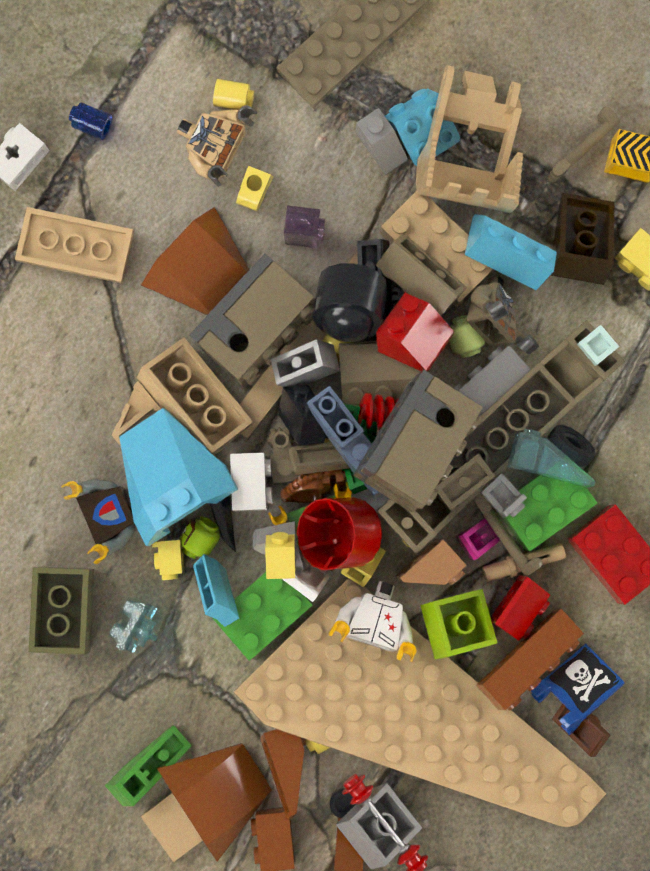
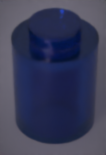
M82 102L78 106L74 105L69 114L72 128L101 140L106 138L113 119L111 114Z

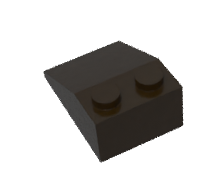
M568 193L561 194L552 249L557 254L554 272L551 276L601 285L605 284L614 265L615 202Z

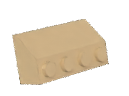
M185 337L140 369L137 379L160 408L167 409L213 455L224 449L253 423L251 418Z

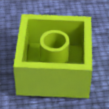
M483 589L420 605L434 659L446 658L497 644Z

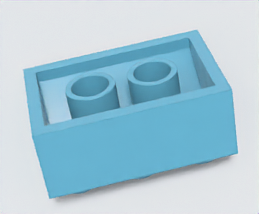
M475 214L472 217L465 251L466 256L534 290H537L554 272L556 251L485 215Z

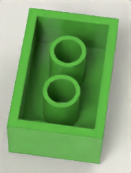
M562 458L517 489L527 498L522 502L525 507L516 516L512 517L509 514L507 517H502L501 515L500 517L525 551H531L596 505L597 501L569 462Z
M265 572L234 599L239 619L226 627L217 619H212L250 661L305 613L313 603L283 579H266Z

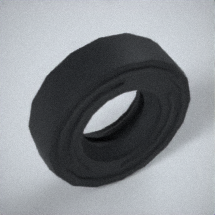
M557 425L548 435V443L560 457L573 465L585 467L596 454L592 444L571 427Z

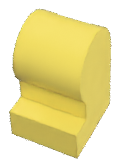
M248 166L236 203L257 212L274 176Z

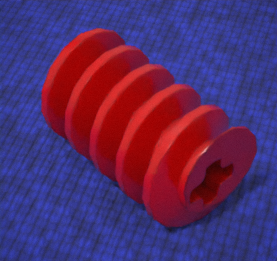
M365 393L359 403L358 424L360 425L362 420H365L366 427L370 429L375 421L377 423V430H380L398 399L394 402L393 397L387 396L383 400L382 395L378 394L372 399L371 393Z

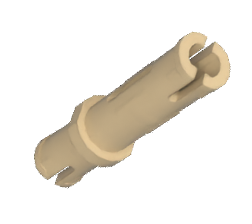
M562 543L524 554L527 560L547 555L544 558H540L543 562L542 566L566 558ZM510 555L506 556L505 560L482 567L486 582L507 576L513 578L517 576V573L522 572Z

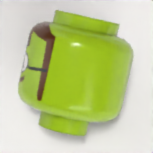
M203 516L191 519L179 537L183 546L182 551L193 559L201 557L203 554L209 556L220 540L217 524Z

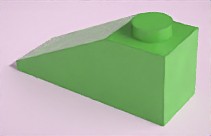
M172 725L123 766L105 787L122 806H134L162 777L157 768L175 764L192 745Z

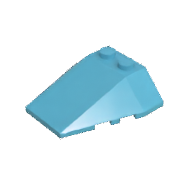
M165 408L160 409L119 437L133 520L146 546L152 545L171 533L168 527L206 503L216 504L238 490L226 465L210 453L207 447L193 437L189 430Z

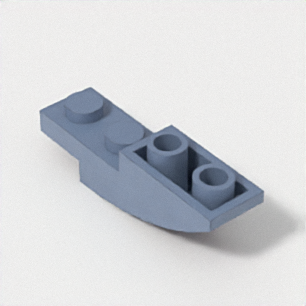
M328 386L306 404L329 440L354 473L370 448L371 443L363 434L364 430L333 389ZM364 483L373 496L378 493L377 490Z

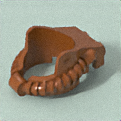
M340 469L300 474L298 478L281 490V500L283 502L312 503L315 500L323 499V495L330 494V486L335 484L338 491H343V487H346L345 471Z

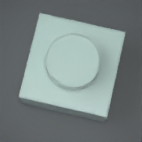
M602 325L598 326L577 344L594 366L598 365L619 347Z

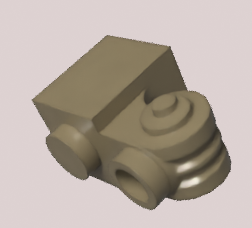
M287 427L270 429L267 442L268 445L271 444V448L274 451V455L269 456L271 459L274 485L290 483L300 476L295 475L289 456V448L295 440Z

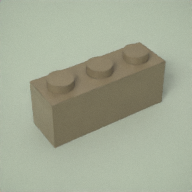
M406 234L393 241L376 264L382 270L385 277L395 281L403 288L404 293L430 303L441 317L449 311L467 288Z

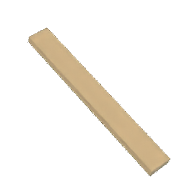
M357 253L349 263L358 264ZM314 320L307 326L303 323L296 330L299 333L297 338L290 345H285L280 351V355L316 339L322 341L327 333L320 330L315 325ZM272 365L266 369L239 404L253 421L241 433L247 439L250 438L282 396L283 387L276 384Z

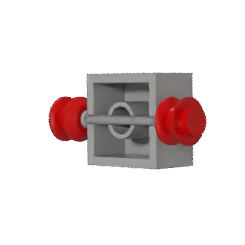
M354 774L343 784L345 789L342 794L350 793L352 796L350 804L355 806L336 826L369 868L385 867L399 853L398 865L405 864L407 866L406 871H423L427 867L428 855L420 856L418 853L420 849L419 844L408 845L409 841L422 827L387 783L374 788L373 785L365 786L363 783L365 775L358 777L357 774Z

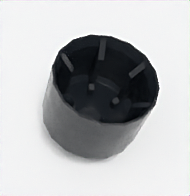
M340 263L328 266L321 271L318 280L312 317L315 325L330 337L344 342L361 341L376 335L384 318L388 288L386 279L378 271L359 264Z

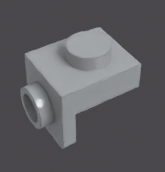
M502 473L480 492L502 517H507L509 514L514 517L525 507L522 502L527 497L521 494Z

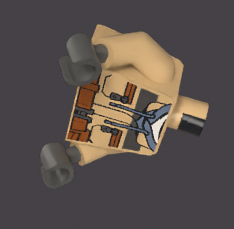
M244 105L239 110L212 111L210 114L202 113L197 124L185 119L181 121L177 134L189 139L186 144L189 154L188 160L198 175L212 180L218 187L222 185L218 178H223L224 175L228 176L226 172L246 134L245 126L241 123H245L250 127L253 126L254 122L249 119V116L257 114V111L248 105Z

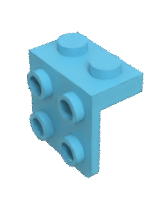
M428 88L416 91L411 96L412 99L404 104L399 103L389 110L390 113L385 115L390 125L397 131L413 164L416 166L417 159L428 140L439 94ZM443 120L436 146V156L460 141V135L453 122Z

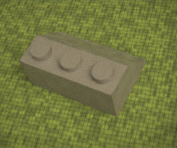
M377 341L339 343L343 403L359 405L365 393H371L372 399L377 394L382 395L383 400L387 396H391L395 402L400 398L409 381L421 372L379 353Z

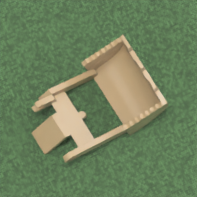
M446 65L428 140L417 159V193L512 213L519 205L523 153L517 152L508 165L522 111L521 102L518 99L521 84L511 82L506 102L501 104L495 102L497 93L493 77L464 71L462 85L465 88V95L452 93L450 89L454 76V66ZM443 120L468 125V134H473L477 127L504 133L494 173L435 160L436 146Z

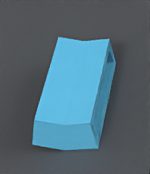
M203 554L193 565L204 612L205 615L217 619L226 627L239 619L227 571L216 559Z

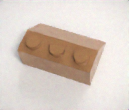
M436 539L403 568L396 577L406 583L439 585L451 583L453 585L465 574L462 569L467 565L444 539Z

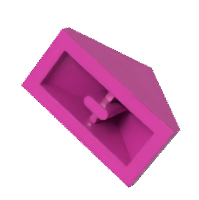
M485 518L455 536L470 560L478 559L501 541Z

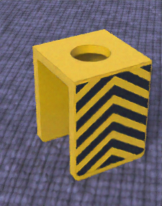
M619 129L611 140L604 172L649 183L650 136Z

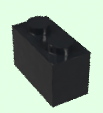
M302 384L283 387L278 415L298 446L324 443L326 434L306 404L316 395L309 385Z

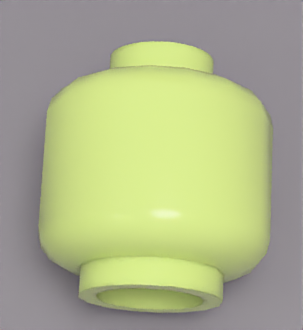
M467 315L454 318L452 320L453 324L450 325L454 330V335L449 340L452 352L460 354L462 358L480 353L485 340L467 322Z

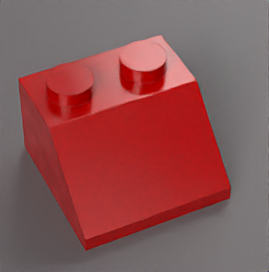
M404 293L376 332L378 352L419 371L424 369L428 372L454 335V330L430 303Z
M519 575L491 615V621L518 641L522 637L526 639L534 628L532 622L537 614L541 616L548 608L550 602L547 600L550 594L529 577Z

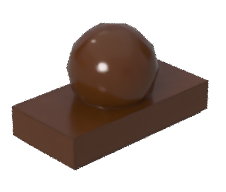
M562 704L552 720L565 732L559 720L570 711ZM590 714L568 736L590 757H596L611 735L601 726L598 717Z

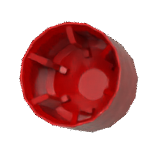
M355 497L315 500L305 508L299 518L297 527L298 546L303 557L313 567L325 571L361 567L373 560L380 548L382 539L381 521L372 506L366 501Z

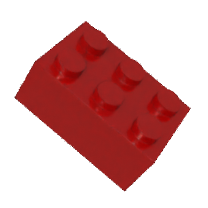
M616 504L608 505L567 538L618 604L626 605L650 585V547Z

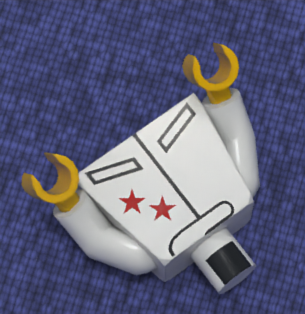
M379 581L375 595L364 593L361 597H354L339 611L335 624L329 631L330 636L335 631L339 632L342 636L341 642L347 637L390 652L397 651L399 646L398 660H401L403 653L410 656V662H413L417 651L413 645L412 631L407 614L402 611L403 605L391 601L395 586L386 582Z

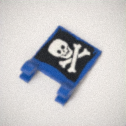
M585 644L550 675L541 680L539 685L531 690V695L538 703L542 702L550 692L559 699L570 711L559 720L562 724L561 727L570 735L588 715L620 689L625 682Z

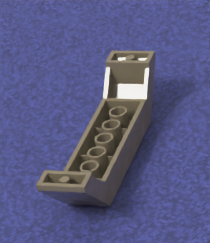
M587 320L480 416L481 420L473 432L469 431L464 438L467 441L464 450L459 456L454 455L450 462V465L453 466L450 472L452 474L476 454H479L495 477L451 511L438 495L431 505L428 506L426 504L422 509L417 508L412 512L391 499L377 511L416 554L457 513L570 409L625 362L616 351H613L598 365L594 366L577 345L595 330Z

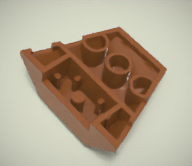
M213 207L193 220L156 259L141 286L208 315L249 271V268L216 208Z
M243 743L209 752L207 755L193 759H185L183 762L157 768L217 862L272 791Z

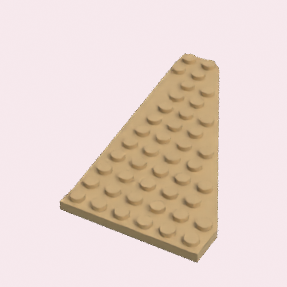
M349 578L233 692L266 726L557 826L571 827L579 824L606 795L587 773L513 711L508 709L498 710L476 686L478 682L448 657L434 659L430 642L412 627V641L417 650L413 662H410V656L403 653L401 660L397 659L399 646L397 651L390 652L347 637L341 642L342 636L337 631L330 636L329 631L335 624L340 609L354 597H361L364 593L372 594L366 587H362Z

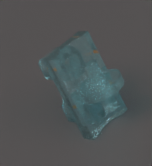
M127 600L122 609V613L130 617L127 626L116 623L109 633V636L117 642L116 647L123 651L134 652L138 645L144 647L148 639L156 641L158 635L152 632L157 622L153 621L152 618L157 608L143 602L138 603Z

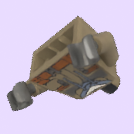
M494 276L488 279L487 285L475 287L470 297L471 302L467 315V322L490 347L513 343L518 345L527 354L534 352L539 347V344L530 334L524 338V334L516 328L515 301L503 288L504 280Z

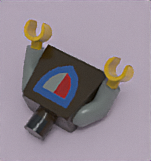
M93 479L78 483L74 481L67 482L61 488L70 487L72 495H67L64 499L70 500L76 497L96 544L87 554H90L92 551L98 552L100 558L96 559L93 563L99 564L106 555L109 556L123 548L135 532L130 497L127 496L123 487H117L111 481Z

